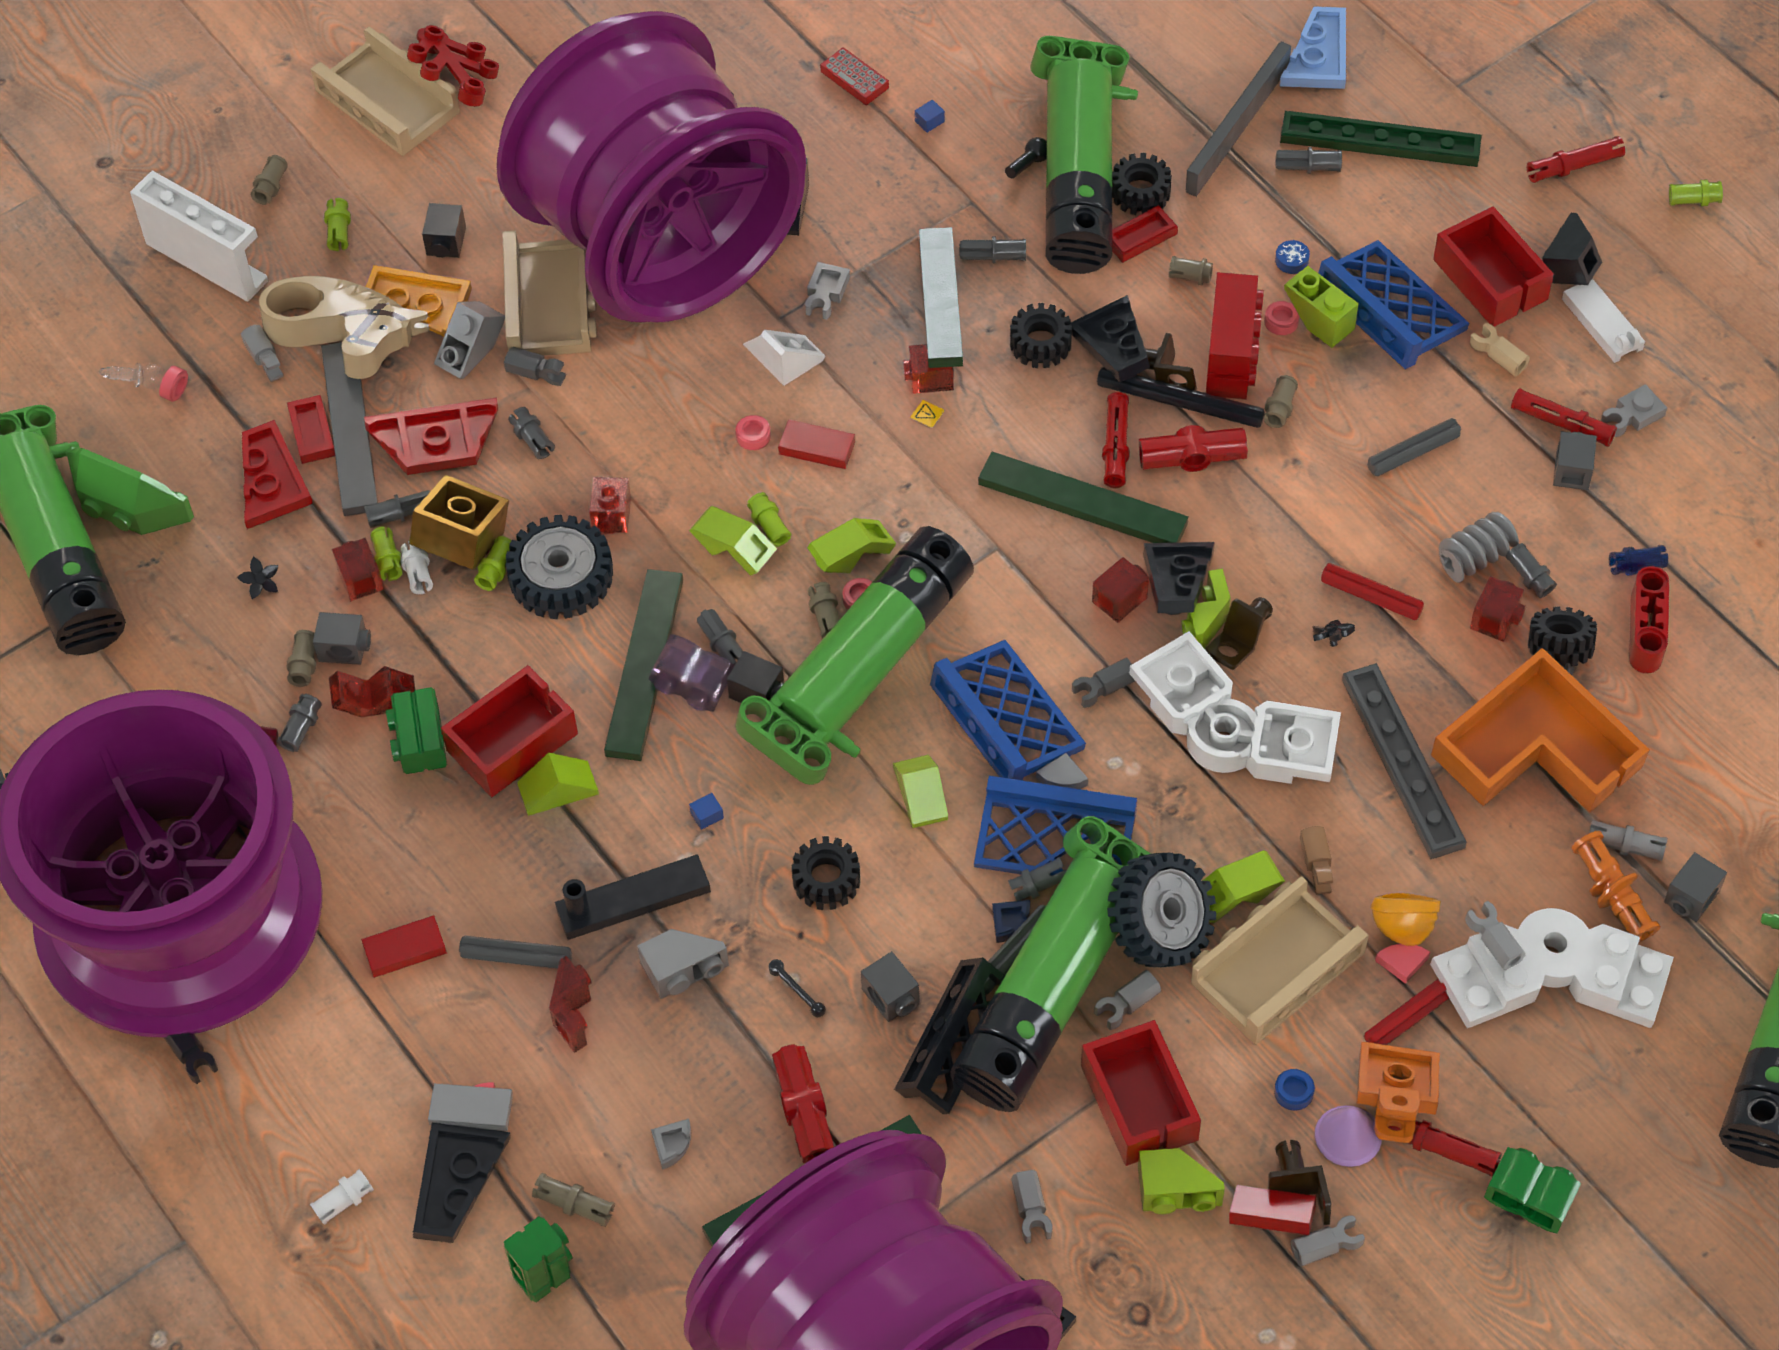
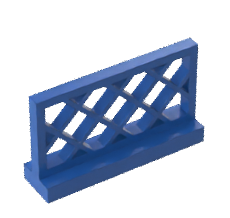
M1379 240L1337 261L1331 256L1321 262L1318 273L1359 303L1356 324L1405 370L1416 364L1419 355L1468 329L1469 322ZM1376 254L1385 262V265L1367 262V258ZM1346 268L1360 270L1361 276H1353ZM1366 272L1383 274L1384 281L1366 278ZM1390 276L1403 278L1408 285L1390 283ZM1368 289L1383 291V298L1375 297ZM1389 292L1407 295V302L1389 299ZM1413 297L1424 298L1430 303V306L1414 304L1412 299ZM1391 310L1406 312V319L1398 318ZM1412 313L1430 316V323L1413 321ZM1436 318L1447 319L1453 325L1450 327L1436 325L1435 321ZM1413 331L1429 333V338L1423 341Z
M1006 640L952 663L948 658L935 662L930 686L999 777L1023 781L1025 776L1038 771L1063 754L1067 753L1068 756H1072L1085 749V741ZM1002 654L1010 664L1009 670L989 665L988 661ZM965 669L980 672L979 683L963 679L959 672ZM985 674L1006 679L1004 689L983 684ZM1010 680L1025 684L1030 690L1029 695L1009 691ZM980 693L1000 698L999 709L983 705L979 700ZM1005 700L1026 705L1024 715L1002 710ZM1030 706L1046 710L1050 716L1049 722L1029 717ZM1004 720L1020 724L1019 735L1003 731L999 726V721ZM1025 726L1046 731L1044 741L1024 737ZM1050 732L1066 736L1070 744L1059 746L1048 743ZM1023 746L1039 750L1041 755L1039 758L1027 762L1019 752V748Z
M989 776L974 867L1021 874V871L1028 869L1030 872L1052 862L1056 858L1065 855L1066 851L1063 847L1051 855L1041 840L1056 829L1064 838L1067 831L1062 825L1073 818L1082 819L1087 816H1094L1108 825L1125 826L1124 836L1131 840L1137 812V798ZM993 806L1009 808L1016 818L999 829L991 819ZM1035 813H1043L1047 815L1053 824L1036 834L1026 822V819ZM1054 815L1062 817L1060 819H1057ZM1018 824H1021L1031 838L1014 849L1004 834ZM990 826L994 833L988 836V830ZM1083 833L1081 835L1084 841L1089 839L1086 834ZM998 838L1009 851L1007 855L999 860L984 858L985 847ZM1036 844L1046 859L1036 866L1027 865L1019 854ZM1112 854L1114 861L1122 865L1120 858ZM1014 858L1017 863L1009 862V861ZM1059 868L1051 872L1050 875L1053 876L1064 870Z

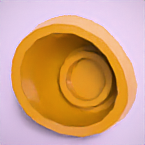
M1390 893L1376 896L1370 908L1372 909L1376 926L1387 938L1398 944L1418 946L1425 941L1435 928L1441 901L1409 893Z

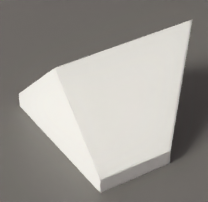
M764 330L760 336L743 343L783 386L821 363L826 357L805 335Z

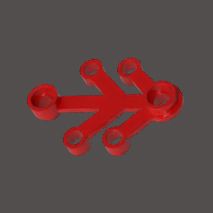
M429 25L419 29L417 32V40L419 42L409 45L407 59L414 63H422L420 76L428 81H437L440 72L446 66L460 84L458 100L468 106H481L486 93L484 83L477 78L470 77L465 69L478 73L486 79L497 78L499 64L496 61L484 59L486 47L478 42H469L466 46L449 39L443 29L437 26ZM428 53L437 54L432 61H426Z

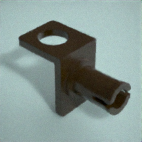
M1171 333L1165 334L1162 345L1158 350L1145 348L1150 365L1149 370H1154L1156 380L1192 390L1197 389L1192 368L1172 365L1175 358V348ZM1169 375H1181L1187 382L1176 383L1170 379Z
M1258 597L1248 605L1237 598L1234 599L1231 603L1223 632L1205 648L1208 654L1231 670L1236 669L1254 652L1263 622L1271 617L1272 614L1270 613L1273 612L1270 602L1265 598ZM1220 646L1232 647L1237 651L1238 655L1232 657L1225 656L1218 648Z
M1286 1140L1280 1142L1275 1147L1281 1171H1274L1268 1174V1189L1305 1195L1316 1194L1323 1225H1330L1331 1200L1322 1165L1304 1167L1300 1143L1296 1140H1290L1292 1151H1288Z

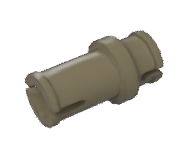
M278 155L268 157L262 173L257 175L253 182L254 188L251 191V197L259 204L266 205L267 202L270 203L272 197L276 196L280 189L279 182L288 164L285 159Z
M1281 375L1280 378H1277L1273 394L1266 400L1264 421L1271 427H1282V425H1285L1286 419L1291 416L1293 410L1292 400L1298 388V383L1293 377Z
M819 582L814 584L816 592L812 586L807 591L811 599L809 601L810 611L816 615L821 630V637L824 638L840 619L836 609L838 605L836 595L831 593L828 583Z
M299 630L296 632L292 655L287 660L286 667L289 671L287 680L290 684L297 687L309 685L311 675L316 670V661L314 660L315 648L313 645L315 633L309 630Z

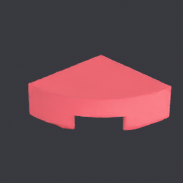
M1395 944L1384 948L1376 954L1375 961L1406 984L1429 959L1430 951L1417 945Z

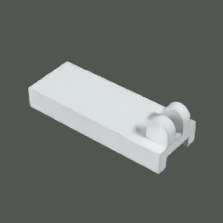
M1593 279L1588 285H1576L1563 292V302L1614 363L1620 361L1621 356L1633 350L1637 352L1643 350L1645 340L1640 336L1638 330L1634 329Z

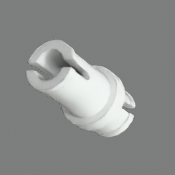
M404 543L400 549L402 554L400 562L403 570L407 572L411 592L414 594H425L423 581L428 592L433 587L428 570L429 556L425 550L410 545V550H408L407 544Z
M360 1169L349 1178L344 1176L339 1179L338 1186L314 1203H310V1206L324 1225L350 1205L354 1204L357 1206L362 1202L361 1197L374 1190Z

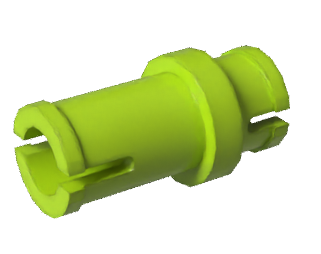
M1705 179L1700 180L1699 183L1669 185L1670 206L1700 203L1702 207L1708 206L1709 203H1722L1723 187L1721 181L1709 183Z
M335 198L336 206H334L333 199L327 201L324 222L327 224V247L333 251H340L339 241L341 242L342 250L347 249L349 246L348 225L351 222V214L347 210L348 202L342 198Z
M764 492L752 496L747 502V507L752 512L751 518L754 523L761 526L769 541L775 547H780L787 543L792 534L779 517V508L776 503L769 501L767 494Z
M378 527L370 534L376 554L373 558L374 565L379 571L382 580L385 581L388 576V581H394L400 578L403 573L400 562L401 553L396 550L393 531L387 527L385 533V527Z
M498 536L488 556L481 559L474 582L483 590L492 591L495 589L497 582L503 580L506 574V554L509 551L511 539Z

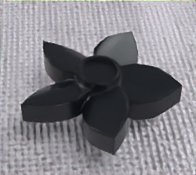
M253 556L250 563L252 572H243L237 576L241 582L251 584L249 590L251 599L256 598L261 593L262 587L268 592H278L275 582L270 578L276 574L279 565H268L263 569L260 560Z
M1334 620L1325 625V627L1313 626V632L1316 633L1313 635L1314 641L1329 637L1330 646H1337V641L1355 631V625L1349 623L1341 624L1339 620Z

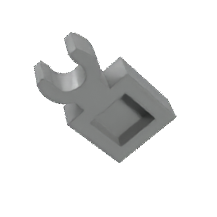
M817 262L807 286L809 297L805 302L806 315L810 316L815 307H822L823 319L827 320L831 316V301L841 302L850 280V269Z
M1645 384L1619 398L1616 408H1609L1603 412L1601 421L1604 423L1610 421L1617 422L1618 424L1615 425L1617 426V431L1614 437H1619L1626 432L1627 426L1631 424L1639 431L1666 415L1667 407Z

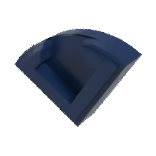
M1030 900L992 903L996 943L1007 941L1030 916Z

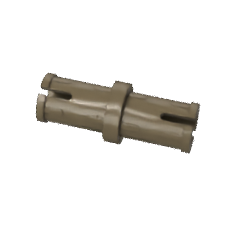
M544 1173L539 1175L535 1183L539 1187L538 1189L533 1188L532 1197L563 1208V1213L569 1216L575 1213L597 1222L601 1226H607L612 1217V1214H609V1212H613L615 1208L614 1202L606 1201L585 1192L584 1187L574 1184L570 1186Z

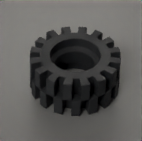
M1135 153L1130 154L1129 161L1123 157L1120 159V164H1115L1112 172V198H1114L1115 205L1121 204L1120 210L1124 212L1130 208V214L1135 216L1137 211H1142L1143 214L1158 205L1163 209L1166 206V201L1170 199L1171 170L1169 167H1166V162L1163 159L1157 163V156L1153 154L1150 159L1146 158V153H1141L1140 158H1136ZM1143 180L1150 182L1153 186L1136 188L1130 185V183Z
M1038 303V309H1034L1033 304L1027 305V312L1022 308L1017 311V316H1013L1012 325L1010 324L1011 351L1014 350L1016 359L1021 357V363L1024 365L1032 361V368H1038V363H1043V368H1050V361L1056 366L1060 363V357L1064 360L1066 359L1068 351L1071 350L1072 325L1069 316L1065 317V311L1060 309L1056 313V306L1050 304L1048 309H1045L1044 303ZM1035 331H1047L1053 334L1054 337L1038 341L1030 338L1028 335Z
M1560 606L1553 607V611H1550L1548 608L1542 609V613L1536 612L1534 617L1531 618L1528 640L1529 652L1531 655H1534L1543 648L1562 667H1565L1566 663H1570L1571 667L1578 666V661L1584 664L1588 661V658L1591 659L1595 650L1596 621H1593L1590 615L1584 616V612L1578 610L1576 613L1572 612L1573 608L1566 607V611H1562Z
M822 836L823 843L818 844L816 838L811 839L810 848L803 844L799 847L800 854L795 853L793 857L794 864H792L794 890L796 889L798 898L800 900L805 898V904L809 907L815 901L818 910H823L824 904H829L830 910L836 909L837 901L844 906L848 904V896L852 899L855 897L856 888L859 889L860 863L858 862L856 851L852 853L851 845L846 843L842 847V839L836 837L832 844L829 843V836ZM824 864L837 866L841 871L839 878L831 882L816 881L811 874L814 868Z

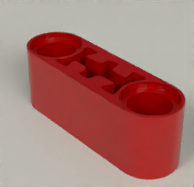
M1647 566L1638 572L1631 594L1629 662L1638 672L1653 673L1661 667L1668 645L1669 576L1659 567ZM1648 613H1651V616H1650V625H1651V626H1647V625H1648Z

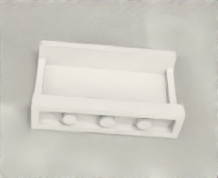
M153 170L130 191L145 242L150 247L247 302L268 282L266 274L248 265L245 249L258 237L256 229Z

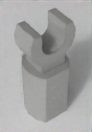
M252 325L244 329L241 337L255 363L262 365L271 382L283 377L275 349L260 325Z
M1489 901L1483 904L1482 912L1486 919L1478 918L1472 909L1469 910L1465 917L1466 924L1473 931L1481 933V940L1503 970L1519 964L1526 953L1504 923H1499L1496 919L1497 910L1495 906Z
M1145 970L1117 990L1114 997H1105L1097 1001L1094 1013L1098 1016L1104 1011H1112L1115 1015L1108 1019L1107 1028L1109 1030L1116 1029L1122 1023L1123 1015L1126 1013L1132 1014L1161 992L1160 984L1148 970Z
M1028 1170L1015 1173L1011 1181L1019 1215L1024 1219L1022 1224L1023 1240L1026 1244L1031 1243L1030 1230L1033 1227H1041L1045 1232L1046 1239H1051L1052 1223L1044 1215L1046 1207L1037 1171Z
M1355 1216L1343 1217L1338 1222L1337 1227L1331 1228L1327 1226L1311 1232L1309 1235L1292 1239L1291 1249L1298 1265L1302 1267L1339 1252L1340 1248L1347 1250L1360 1248L1364 1244V1235L1359 1234L1351 1237L1345 1233L1346 1229L1355 1226Z

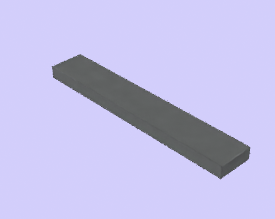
M1282 41L1278 43L1187 169L1186 193L1197 197L1276 87L1284 69L1286 70L1290 62L1291 45Z
M342 342L322 345L344 516L366 513L364 506L377 504L378 499L369 434L365 428L364 421L366 412L361 379L351 378L346 375Z
M1377 663L1343 673L1342 682L1430 859L1465 849L1467 842Z

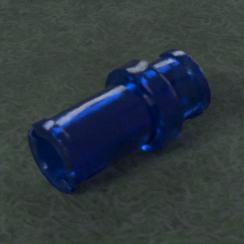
M1658 545L1656 547L1635 549L1631 546L1624 547L1621 552H1611L1608 559L1609 566L1616 565V567L1610 570L1613 575L1625 573L1631 576L1636 575L1638 571L1647 566L1666 568L1668 565V553L1661 554V552H1666V547Z

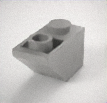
M480 301L457 302L434 364L454 376L464 379L494 347L505 320V315Z
M670 929L637 945L640 964L660 999L670 994L678 995L688 989L691 984L703 978H713L720 974L725 967L729 966L727 947L724 942Z

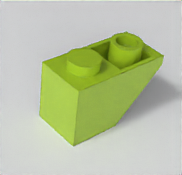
M1306 266L1284 285V290L1306 329L1331 348L1355 330L1359 303L1309 266Z
M1180 1148L1139 1151L1138 1174L1143 1211L1169 1214L1176 1209L1193 1208L1195 1211L1204 1212L1210 1211L1216 1206H1222L1225 1190L1224 1182Z

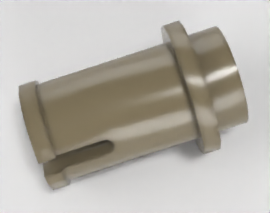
M1172 256L1169 278L1174 277L1198 281V285L1210 283L1213 263L1207 262L1205 258L1202 261Z

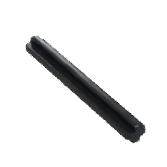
M1101 367L1097 376V384L1100 387L1259 428L1263 423L1264 409L1139 375L1119 382L1105 367Z

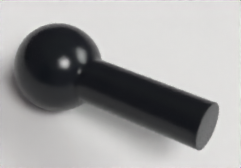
M1041 137L1030 139L1025 146V153L1005 168L1006 175L1013 179L1033 162L1047 160V140Z

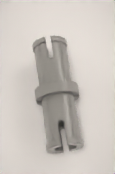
M1592 820L1589 833L1601 831L1604 836L1602 841L1606 847L1620 850L1621 855L1627 856L1629 852L1662 861L1667 837L1635 831L1634 826L1627 825L1626 828Z

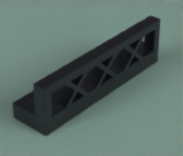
M983 957L960 961L894 1088L904 1098H923L942 1114L950 1113L961 1092V1089L953 1081L950 1073L953 1066L951 1049L954 1043L960 1041L963 1048L970 1035H972V1033L970 1034L967 1020L971 1010L978 1009L979 1018H981L990 1001H986L984 984L988 977L999 986L1005 977L1002 972ZM945 1074L947 1091L942 1099L931 1088L937 1076Z

